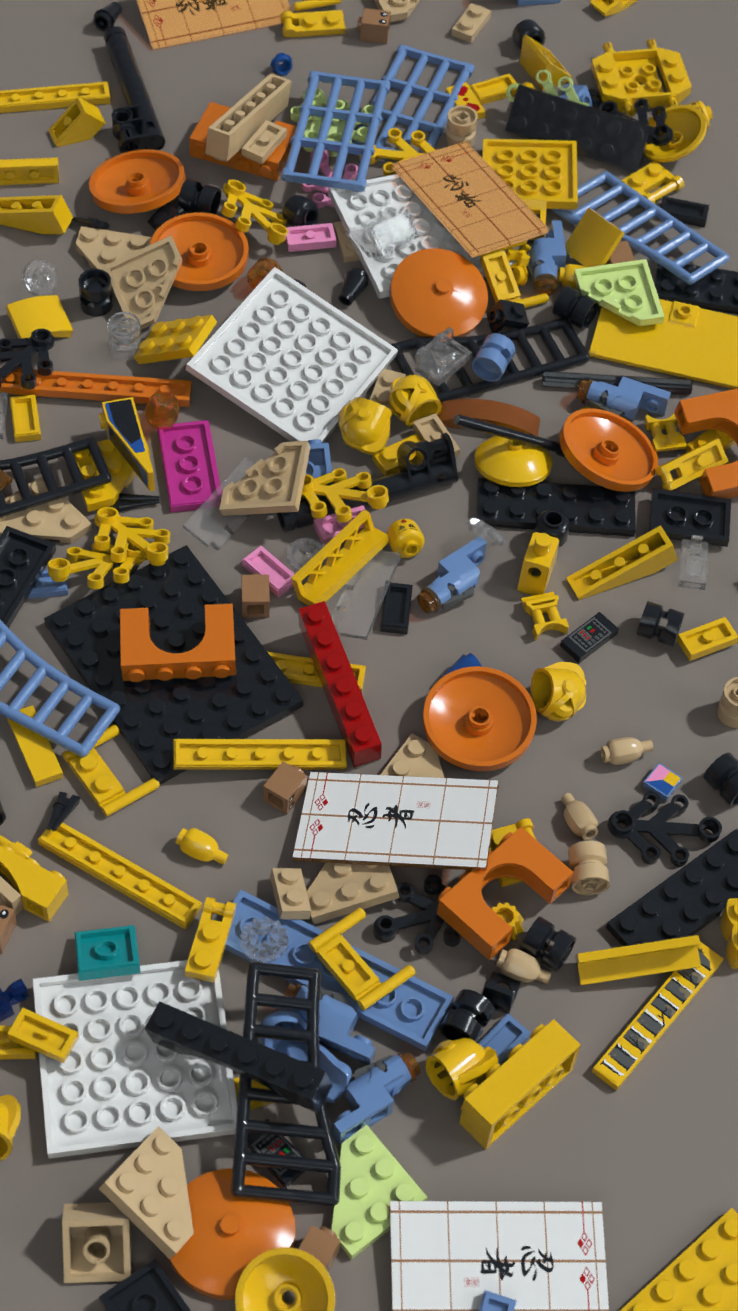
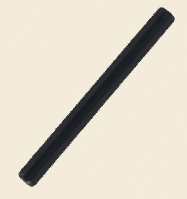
M545 371L542 375V385L547 387L589 389L593 381H601L618 387L622 377H626L671 392V394L690 395L693 388L692 381L686 379Z

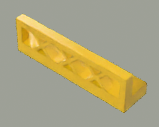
M58 158L0 160V185L59 183Z
M366 510L361 511L291 577L298 600L308 606L323 601L327 602L389 543L388 534L373 526L370 512ZM364 524V528L357 534L359 527ZM345 541L344 547L339 551L341 544ZM327 558L326 564L321 568L323 561ZM309 575L307 582L302 585L301 581Z
M699 935L578 953L575 955L580 986L701 967L697 946L700 944Z

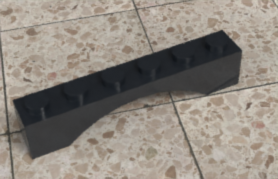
M160 1001L144 1028L152 1041L179 1054L199 1057L234 1070L264 1085L290 1102L316 1113H319L333 1086L326 1071Z

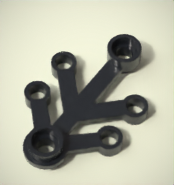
M639 99L634 103L638 120L620 113L616 103L613 101H606L599 107L600 110L648 125L647 112L649 111V105L646 99ZM658 106L652 110V117L656 126L652 127L647 145L665 146L672 141L674 134L672 129L665 124V119L667 118L665 108Z
M36 329L31 333L30 338L0 339V362L8 361L0 368V387L2 380L21 366V387L27 390L35 388L37 385L36 375L32 371L31 357L37 352L40 359L37 363L38 373L42 376H48L53 373V362L49 359L48 350L53 348L55 340L49 330ZM13 348H25L20 351H13Z
M653 792L646 793L642 801L629 812L625 810L614 812L609 817L607 823L608 830L614 837L620 839L627 838L642 852L641 858L646 864H655L659 859L660 850L657 846L650 845L639 832L649 833L671 855L670 860L677 867L686 865L689 859V852L686 848L680 847L669 835L696 836L704 842L712 843L719 838L722 831L720 821L714 817H705L699 824L667 822L674 815L683 814L687 810L688 799L680 794L675 795L671 803L649 821L638 820L644 813L657 810L660 798ZM651 799L655 804L649 805L646 803V800ZM674 802H681L684 806L677 807ZM623 823L626 825L627 828H620L617 826V824ZM704 830L712 831L713 835L706 834ZM646 852H653L655 854V857H648L646 855ZM675 854H682L685 859L679 860Z
M429 875L425 878L424 891L429 895H440L447 888V886L442 884L441 878L437 875ZM402 882L397 886L400 897L397 900L402 903L408 902L423 909V911L397 918H392L388 915L380 916L374 922L373 934L381 942H390L396 937L398 930L429 922L424 933L416 937L414 945L415 950L419 954H428L431 952L433 940L444 922L437 914L438 903L414 892V888L410 883ZM434 882L438 886L431 888L428 886V883ZM407 890L410 894L402 895L400 891ZM381 924H389L391 927L384 929L381 927ZM449 926L444 930L443 941L447 946L455 947L460 943L461 935ZM453 933L457 935V938L450 939L447 935ZM426 941L429 946L422 947L419 945V942Z

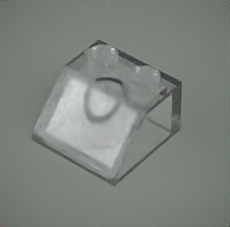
M409 209L383 212L345 231L347 237L367 257H378L379 260L391 256L392 250L396 248L401 250L411 246V241L419 237Z

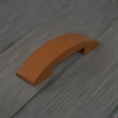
M485 399L441 402L442 409L437 415L445 427L461 429V426L454 424V418L459 414L534 436H538L540 417L525 409Z

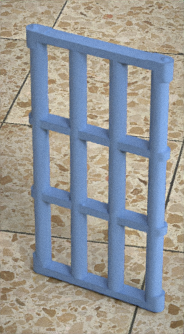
M399 45L391 66L381 80L390 82L391 88L402 90L392 111L382 110L381 117L387 121L374 145L378 149L395 150L384 147L387 142L388 131L394 128L396 123L409 126L403 137L409 145L411 144L412 132L421 129L431 132L427 142L434 148L439 136L445 130L444 126L447 122L448 111L455 106V100L458 99L457 95L463 83L472 75L475 67L470 63ZM405 56L418 59L407 82L395 79ZM427 62L440 65L429 88L416 85ZM448 68L461 71L451 94L437 91ZM377 92L370 105L375 104ZM411 93L423 96L414 117L401 114ZM433 99L445 103L436 123L423 120ZM361 123V124L359 125L358 129H359L360 127H368V126H365V125H363V124ZM352 139V144H357V145H363V144H365V143L360 142V141H358V140Z
M310 71L305 98L299 108L300 116L296 130L290 140L291 148L286 166L282 169L280 178L286 182L364 192L367 184L366 175L370 159L375 151L373 147L378 126L382 122L381 114L386 94L389 93L391 84L383 80ZM318 82L332 84L326 107L312 106ZM341 85L355 87L349 111L335 109ZM364 88L378 90L372 114L358 112ZM309 115L323 117L317 139L303 137ZM332 118L346 120L341 142L327 140ZM355 122L369 123L364 145L350 144ZM300 147L314 148L308 174L294 172ZM324 150L338 152L332 177L318 176ZM347 153L362 155L355 181L341 179Z

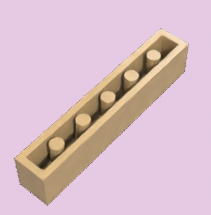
M270 73L208 128L205 154L213 156L216 160L227 162L248 142L266 120L271 122L288 106L292 81Z

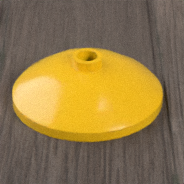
M674 105L665 108L667 114L665 124L672 129L674 137L665 146L648 144L644 156L655 162H672L692 153L700 145L707 131L706 119L699 109L690 105ZM650 117L648 125L655 127L656 123L653 117Z
M493 436L482 442L477 447L474 456L475 466L481 475L494 483L510 487H526L540 483L549 476L553 463L552 456L548 450L498 436Z
M281 1247L260 1254L247 1265L237 1284L235 1294L236 1311H335V1289L328 1271L313 1255L297 1248ZM286 1291H291L294 1294L295 1300L293 1303L285 1301L284 1293Z

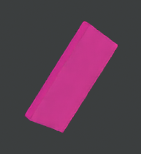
M209 420L157 425L170 512L220 507L222 491Z

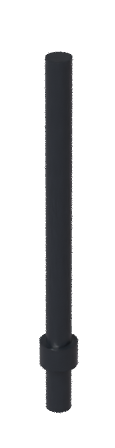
M459 414L454 418L455 425L553 451L558 456L565 457L560 442Z

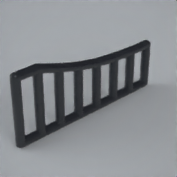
M567 318L499 332L498 334L518 342L531 368L519 371L513 359H511L506 368L509 374L503 375L495 382L485 380L473 384L453 347L467 346L473 358H475L480 350L478 345H482L489 334L446 338L415 337L391 344L398 349L394 359L401 372L406 374V376L414 375L402 352L416 349L439 391L436 395L440 402L462 398L543 375L545 371L554 372L583 364L590 360L588 352ZM562 328L577 355L564 358L550 331ZM539 334L554 361L541 364L526 337ZM426 347L442 348L463 387L449 390Z
M88 437L45 451L0 460V471L11 469L22 500L6 504L0 488V518L110 483L112 477L96 439ZM89 449L99 475L84 480L73 453ZM63 457L73 483L58 488L48 461ZM37 464L48 491L32 496L21 467Z
M261 962L249 963L247 967L242 1036L252 1041H255V1037L306 1042L307 1061L302 1062L320 1069L319 1004L321 972L313 968ZM259 976L307 980V999L258 993ZM257 1006L307 1011V1030L256 1024ZM240 1074L231 1184L232 1195L237 1198L324 1206L337 1205L340 1199L341 1164L334 1143L325 1102L319 1113L315 1112L318 1126L249 1119L251 1100L297 1104L290 1102L271 1089L252 1087V1079ZM248 1133L319 1139L322 1141L326 1159L247 1152ZM246 1165L328 1173L327 1192L245 1185Z

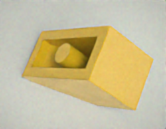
M77 97L48 131L55 146L62 147L91 140L105 125V121L98 107Z

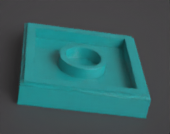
M135 925L74 932L79 981L141 973Z

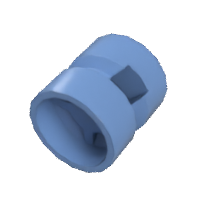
M489 334L472 361V369L475 374L489 382L498 381L503 376L507 365L515 354L513 342L502 334Z

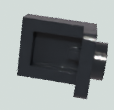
M167 203L161 206L147 222L156 231L166 221L187 213L178 204L174 207Z
M500 299L486 314L492 333H498L504 326L520 329L529 325L524 304Z

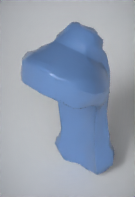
M290 1010L273 1012L265 1016L260 1024L307 1030V1024L298 1013ZM257 1037L258 1043L297 1060L307 1061L306 1042ZM319 1043L320 1069L326 1071L333 1085L325 1101L335 1103L346 1091L352 1077V1072L347 1064L339 1061Z

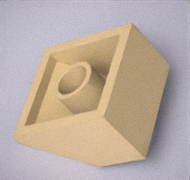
M112 1202L64 1204L62 1218L64 1283L123 1281L131 1275V1220Z

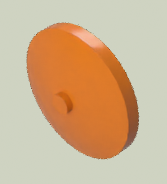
M135 150L116 155L99 165L89 179V189L92 200L100 208L114 213L135 214L154 210L172 201L179 195L186 176L182 162L174 155L160 150Z
M187 213L176 216L163 223L155 231L150 241L151 245L172 235L183 260L172 285L184 290L210 291L222 288L235 281L243 273L248 263L249 247L245 234L236 229L233 222L215 214Z
M429 248L410 254L398 265L390 282L389 297L395 315L407 329L420 337L446 338L467 336L479 325L487 309L488 291L481 273L465 257L449 250Z
M587 408L573 412L564 422L559 433L562 452L569 463L580 474L595 484L615 491L632 492L647 486L656 474L654 468L658 466V456L653 444L637 426L627 419L606 410Z
M475 666L450 672L434 684L425 700L422 721L428 742L443 759L459 768L483 772L509 766L527 751L535 734L537 714L530 694L519 681L500 670Z
M233 1168L205 1173L187 1184L194 1234L169 1259L172 1268L186 1285L202 1295L220 1300H235L240 1276L254 1258L271 1249L281 1247L294 1248L295 1219L289 1202L234 1197L231 1193ZM245 1171V1185L278 1188L265 1177L252 1171Z

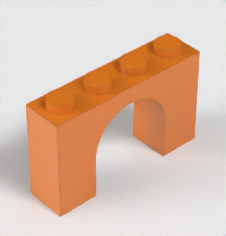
M210 102L189 138L190 156L278 181L282 169L286 166L291 148L290 140L294 136L296 126L280 121L275 122V124L287 129V137L263 164L242 156V148L227 162L219 161L213 156L205 154L208 128L231 107Z
M738 388L679 401L674 414L682 435L714 429L728 434L738 446ZM738 460L730 464L704 470L699 479L704 496L727 499L738 497Z
M233 604L205 605L204 638L198 646L184 653H168L153 644L150 639L148 608L120 609V649L123 681L140 682L154 679L167 681L174 678L198 679L200 677L215 676L225 678L227 676H235Z
M520 827L513 834L511 832L507 833L500 841L499 847L493 852L491 850L488 851L486 868L475 867L473 870L471 868L467 869L453 888L447 887L438 897L437 914L490 961L510 942L513 928L486 904L481 892L483 887L494 879L511 877L526 883L545 901L551 904L570 887L574 872L526 830Z

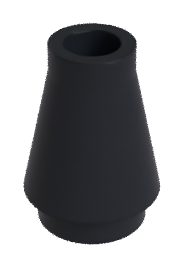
M112 2L110 5L97 10L93 19L96 28L106 31L114 27L119 14L122 12L121 6L117 2Z
M352 268L351 271L346 273L341 294L338 297L341 303L350 306L368 286L369 277L365 271L359 268Z

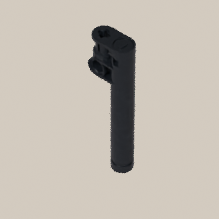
M119 26L111 27L105 31L103 38L128 104L127 107L117 108L112 112L113 136L120 141L119 150L121 154L135 150H161L165 146L166 141L125 30Z
M442 433L439 439L429 442L427 440L416 443L412 441L403 442L397 450L400 471L371 479L372 485L370 487L375 485L385 486L388 489L389 502L456 483L458 481V471L450 436L447 433ZM416 451L415 457L409 460L410 455ZM355 486L350 489L367 492L369 488L359 489L357 486ZM316 495L319 501L326 503L328 512L326 516L335 514V509L326 496ZM341 498L345 505L350 506L351 509L362 505L365 509L371 507L368 502ZM306 499L300 500L298 512L277 513L280 526L284 532L294 530L296 527L301 528L314 524V519H316L312 517L310 505Z

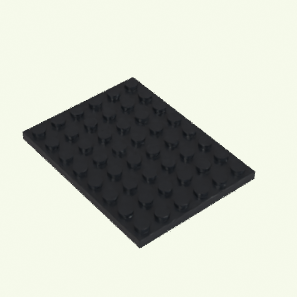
M187 545L168 554V559L164 565L154 566L148 564L131 573L130 580L127 583L113 582L44 618L46 627L89 689L120 706V711L112 722L119 727L121 735L151 778L159 781L160 785L186 771L173 770L174 739H244L304 706L302 697L234 607L235 676H227L225 678L215 676L200 677L198 679L174 678L167 681L159 679L143 680L140 682L123 681L120 649V609L148 608L150 639L153 644L168 653H184L194 649L204 638L205 605L231 604Z

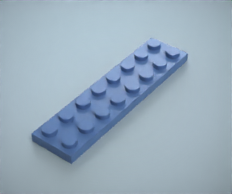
M243 890L239 891L233 903H237L225 950L249 962L318 969L321 972L320 988L344 994L347 1005L357 1012L358 1018L426 1052L441 1022L453 1004L454 996L413 976L363 1011L357 1001L351 998L318 959L317 954L308 946L309 941L324 931L300 919H280L277 907ZM352 946L377 975L381 983L400 971V969ZM282 978L300 988L302 985H308L307 980Z

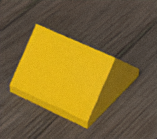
M528 35L523 37L519 63L542 91L545 90L543 85L536 80V75L540 70H548L551 73V81L554 87L558 86V81L562 77L573 79L550 50ZM545 72L541 73V81L547 80V74ZM565 79V80L562 81V84H564V83H566V82H569V81H568L567 79Z

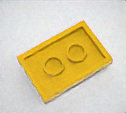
M198 315L193 318H179L174 321L157 322L152 326L148 337L139 345V350L134 355V358L138 364L194 357L217 324V321L213 315Z

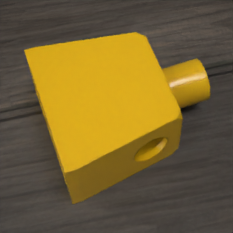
M533 533L523 560L517 591L533 596L545 593L557 558L558 538L546 533ZM534 567L539 569L541 575H532V569L534 570Z

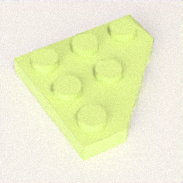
M646 259L574 269L575 282L578 291L581 292V296L585 297L588 295L598 300L600 306L638 326L664 322L665 316Z
M367 1125L345 1140L341 1145L339 1203L334 1205L332 1231L341 1240L340 1247L351 1260L391 1230L390 1201H427V1196Z

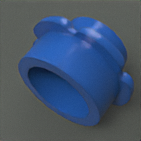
M278 53L271 60V68H273L275 74L286 75L292 70V59L285 53Z

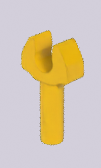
M525 244L518 250L513 248L507 249L506 256L508 261L515 260L519 262L518 267L523 265L527 267L530 256L527 255L530 252V246Z

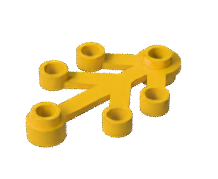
M391 128L388 131L387 140L389 143L395 144L401 151L378 149L374 145L375 151L374 155L371 156L369 165L374 164L378 158L400 160L397 163L387 162L383 165V176L397 174L392 169L393 167L445 151L435 150L425 141L424 132L417 130L411 134V144L419 147L424 152L418 153L402 138L400 129Z
M232 179L224 184L222 191L227 197V202L223 204L221 213L226 217L233 218L238 209L235 205L236 201L243 206L241 216L238 217L235 224L236 229L241 232H248L252 224L250 221L252 216L267 231V240L270 243L280 245L285 241L288 234V229L285 227L287 220H284L283 214L271 211L274 206L271 201L245 192L246 186L240 181Z
M342 468L334 469L331 473L314 479L311 475L305 474L301 498H305L309 503L313 518L321 519L328 513L326 503L319 501L316 494L326 496L335 509L337 521L341 523L352 519L351 507L345 505L341 498L368 502L373 509L377 510L385 508L389 502L388 489L385 486L375 485L370 487L372 480L368 472H360L347 479L346 470ZM328 483H333V485L325 486ZM357 486L359 489H369L367 490V492L352 490L350 488Z
M103 507L97 511L94 523L100 529L98 535L94 537V548L96 550L106 551L110 549L111 538L109 534L113 530L118 533L115 545L110 550V559L113 562L122 563L127 560L126 545L127 541H129L146 553V558L151 565L161 566L165 564L168 559L167 544L170 543L169 530H155L154 520L149 517H121L118 510L112 507ZM126 526H136L138 528H130ZM143 538H152L154 542L149 543Z
M130 542L126 545L127 560L122 562L120 567L113 569V581L116 583H127L130 580V570L133 566L147 560L146 553ZM94 543L92 544V551L83 550L80 547H70L66 550L67 559L54 558L48 562V575L55 582H63L68 579L71 573L96 568L93 573L87 576V586L90 589H101L104 587L105 575L116 563L108 555L114 545H111L110 549L106 551L96 550Z

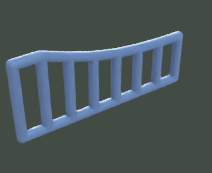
M604 171L578 187V198L604 182H607L613 188L572 212L563 209H550L565 221L578 225L588 207L594 210L623 193L630 199L603 214L602 217L610 222L638 204L646 209L643 213L618 227L625 233L620 242L628 241L630 248L661 265L689 285L727 263L730 259L726 252L608 171ZM655 216L663 221V223L636 239L626 235ZM671 228L681 233L655 250L645 245ZM688 240L698 245L674 261L664 256ZM706 252L715 257V259L691 274L682 268Z
M0 620V649L8 642L17 651L0 673V692L25 660L37 668L9 706L0 701V714L80 757H86L119 713L120 706L48 664L28 648ZM48 676L57 682L58 686L33 718L20 712V709L42 680ZM70 690L80 696L81 700L57 731L44 725L43 723L67 691ZM91 704L106 710L82 744L67 737Z

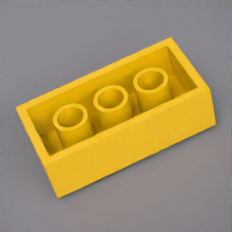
M554 1019L546 1026L540 1024L531 1033V1039L524 1046L521 1043L515 1046L508 1055L509 1059L504 1064H495L486 1074V1080L480 1085L477 1083L473 1084L464 1093V1103L460 1108L462 1112L459 1124L485 1150L573 1071L581 1044Z

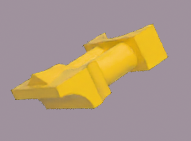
M675 414L666 419H655L649 415L645 416V430H651L653 436L652 444L656 452L687 449L684 436L677 432L678 423ZM661 429H666L667 435H664Z
M554 592L521 598L524 611L533 618L535 625H533L532 634L535 640L548 630H557L567 634L569 625L566 618H560L557 609L559 597ZM547 612L549 622H545L542 613Z

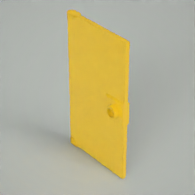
M659 299L665 316L664 322L638 326L601 307L589 350L590 357L730 389L738 388V316L706 310L699 306Z

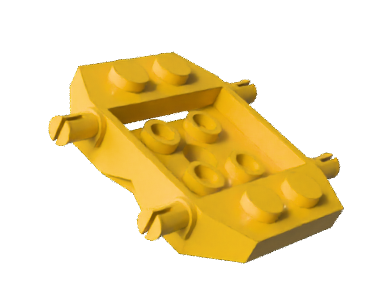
M651 38L646 41L648 49L614 51L612 43L606 42L603 44L605 53L592 59L591 69L602 101L615 102L620 113L625 112L629 117H633L636 114L634 103L639 99H646L649 108L654 109L658 106L667 108L679 105L691 93L692 85L680 53L658 48L653 38L652 41ZM655 66H658V68H659V70H660V73H661L663 82H664V84H665L667 93H664V91H663L662 83H661V81L659 80V77H658V74H657V71H656V67H655Z

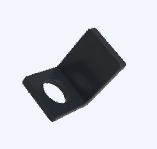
M492 972L489 982L486 981L482 995L493 1004L495 1011L509 1014L521 982ZM504 983L509 986L510 990L496 984Z

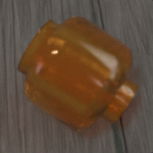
M271 258L259 259L249 269L247 282L252 290L260 284L274 267L282 271L281 266Z
M165 391L156 392L150 396L145 408L147 422L156 429L164 430L171 428L178 420L180 413L178 399L173 394Z

